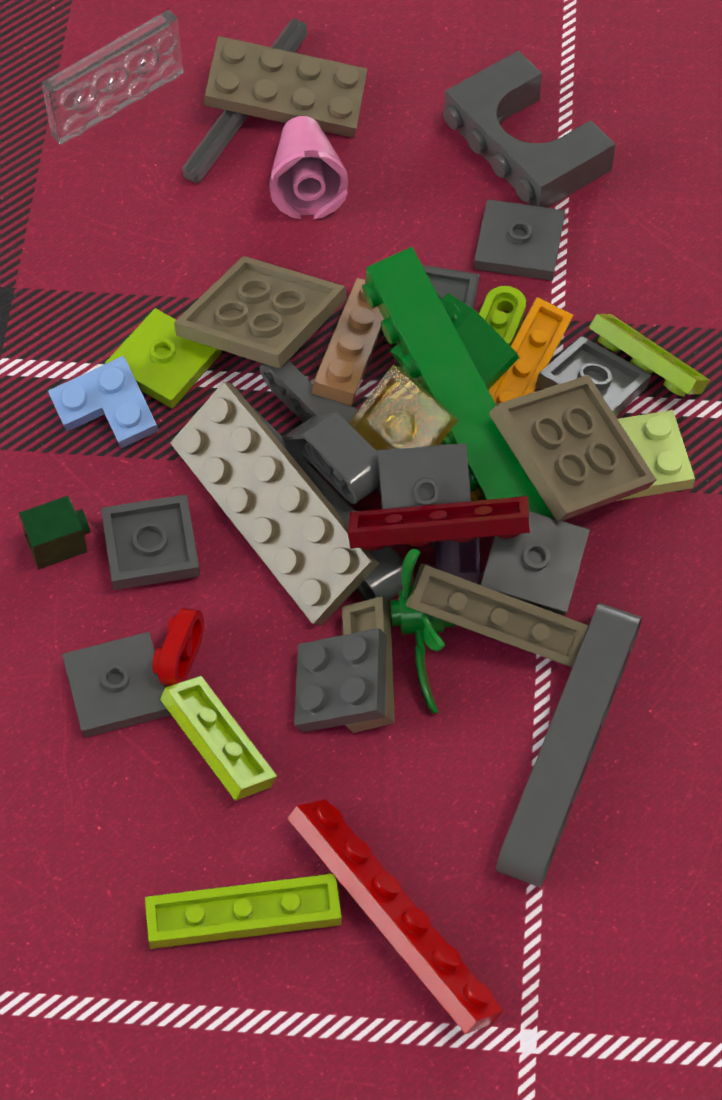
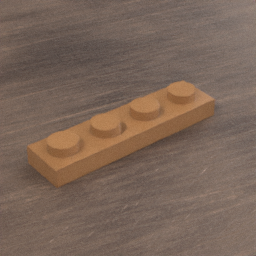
M356 278L313 382L311 394L349 406L353 404L382 330L381 321L384 320L378 307L371 308L362 290L365 280Z

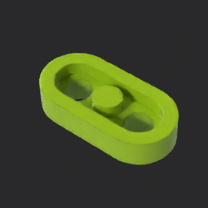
M511 286L496 287L487 294L479 313L510 346L525 317V296L521 291Z

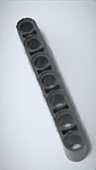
M603 603L597 605L503 843L496 865V872L540 888L542 887L636 641L642 616Z

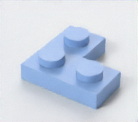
M124 356L48 390L67 432L104 414L121 449L159 431Z

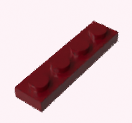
M528 496L350 512L348 527L350 549L363 548L372 551L382 549L387 545L398 544L418 547L427 545L432 541L443 540L463 543L472 541L477 537L497 536L504 539L514 538L522 533H530Z

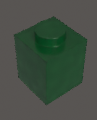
M68 495L19 512L24 536L38 570L87 553L84 535L91 533L83 509L75 511Z

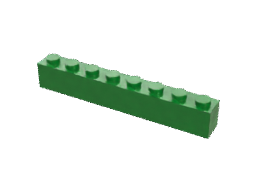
M413 247L366 267L365 284L362 285L364 296L371 308L378 307L384 318L381 321L382 330L391 345L397 343L403 357H400V364L409 381L416 380L422 391L419 394V400L424 412L429 418L435 416L442 429L438 432L441 444H467L470 492L474 491L478 500L528 496L530 512L555 519L490 417L489 412L496 404Z

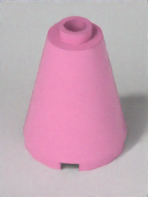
M307 116L294 117L284 125L269 181L272 201L281 212L292 218L301 219V215H314V219L323 218L336 211L346 200L348 174L318 122Z

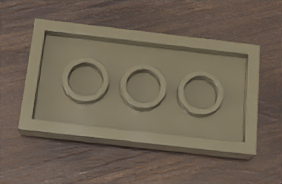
M218 36L203 105L287 123L294 117L307 116L316 120L324 132L354 138L367 69Z

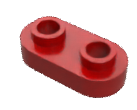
M181 608L176 616H171L169 619L166 640L162 648L158 647L156 649L152 662L153 673L158 675L159 682L162 685L171 686L186 681L203 638L204 617L200 610Z

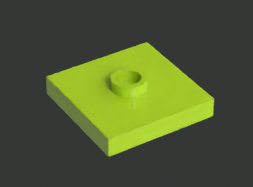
M155 308L105 364L124 356L140 390L173 409L222 354V351L177 336L174 325L176 319Z

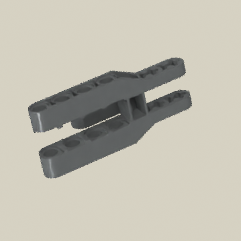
M289 360L280 369L266 364L260 365V372L267 386L303 423L282 437L254 408L253 410L349 525L350 512L356 511L317 472L347 501L357 504L375 490L380 494L377 450L405 447L370 413L311 394L313 384ZM452 540L432 541L429 544L441 556L450 558L472 541L459 543ZM387 545L379 550H369L379 564L355 589L365 601L383 596L389 602L399 595V590H403L401 572L404 561Z

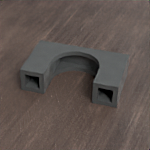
M516 51L446 90L443 116L447 125L451 129L457 130L467 140L470 148L475 153H480L491 164L496 175L501 178L504 177L510 183L522 201L528 202L531 206L548 208L612 171L616 144L591 120L566 135L547 143L523 142L507 134L500 126L501 123L510 116L539 101L542 73L520 51Z

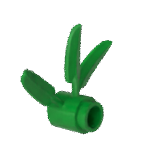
M411 549L407 553L402 566L401 581L403 590H399V599L391 600L392 626H401L402 635L415 634V663L420 690L428 710L433 714H437L439 711L427 677L424 655L425 643L433 651L438 652L442 650L445 644L437 633L444 632V628L455 627V624L405 606L412 589L413 570L420 555L417 549Z

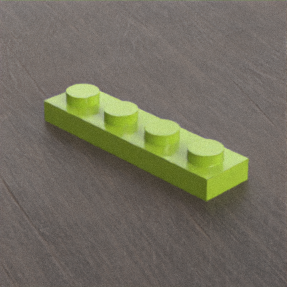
M334 874L145 897L150 949L342 925L337 881Z

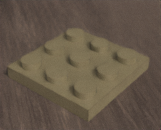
M242 256L174 322L176 335L280 369L347 300L345 286Z
M589 375L499 403L489 412L490 417L557 523L646 490L657 480Z

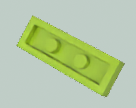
M596 314L589 326L591 330L600 335L598 338L600 344L614 352H619L621 349L633 357L630 363L650 374L654 371L666 379L663 385L679 396L685 397L686 394H702L710 379L612 314Z
M202 676L178 683L177 685L165 687L160 700L235 801L272 787L277 775Z

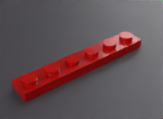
M326 799L297 805L287 819L463 1032L468 1034L493 1024L504 1010L494 1000L489 988L473 975L461 960L458 951L447 944L431 925V921L426 913L416 907L401 889L399 881L388 873L374 857L368 844L358 838L343 820L341 812Z

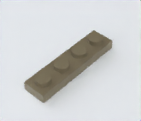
M422 563L405 605L572 668L589 628V625Z

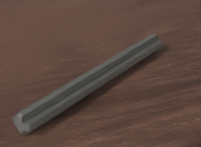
M296 18L291 19L271 45V48L295 52L307 36L306 23L304 21L300 22ZM224 110L183 165V177L186 180L199 183L249 115Z

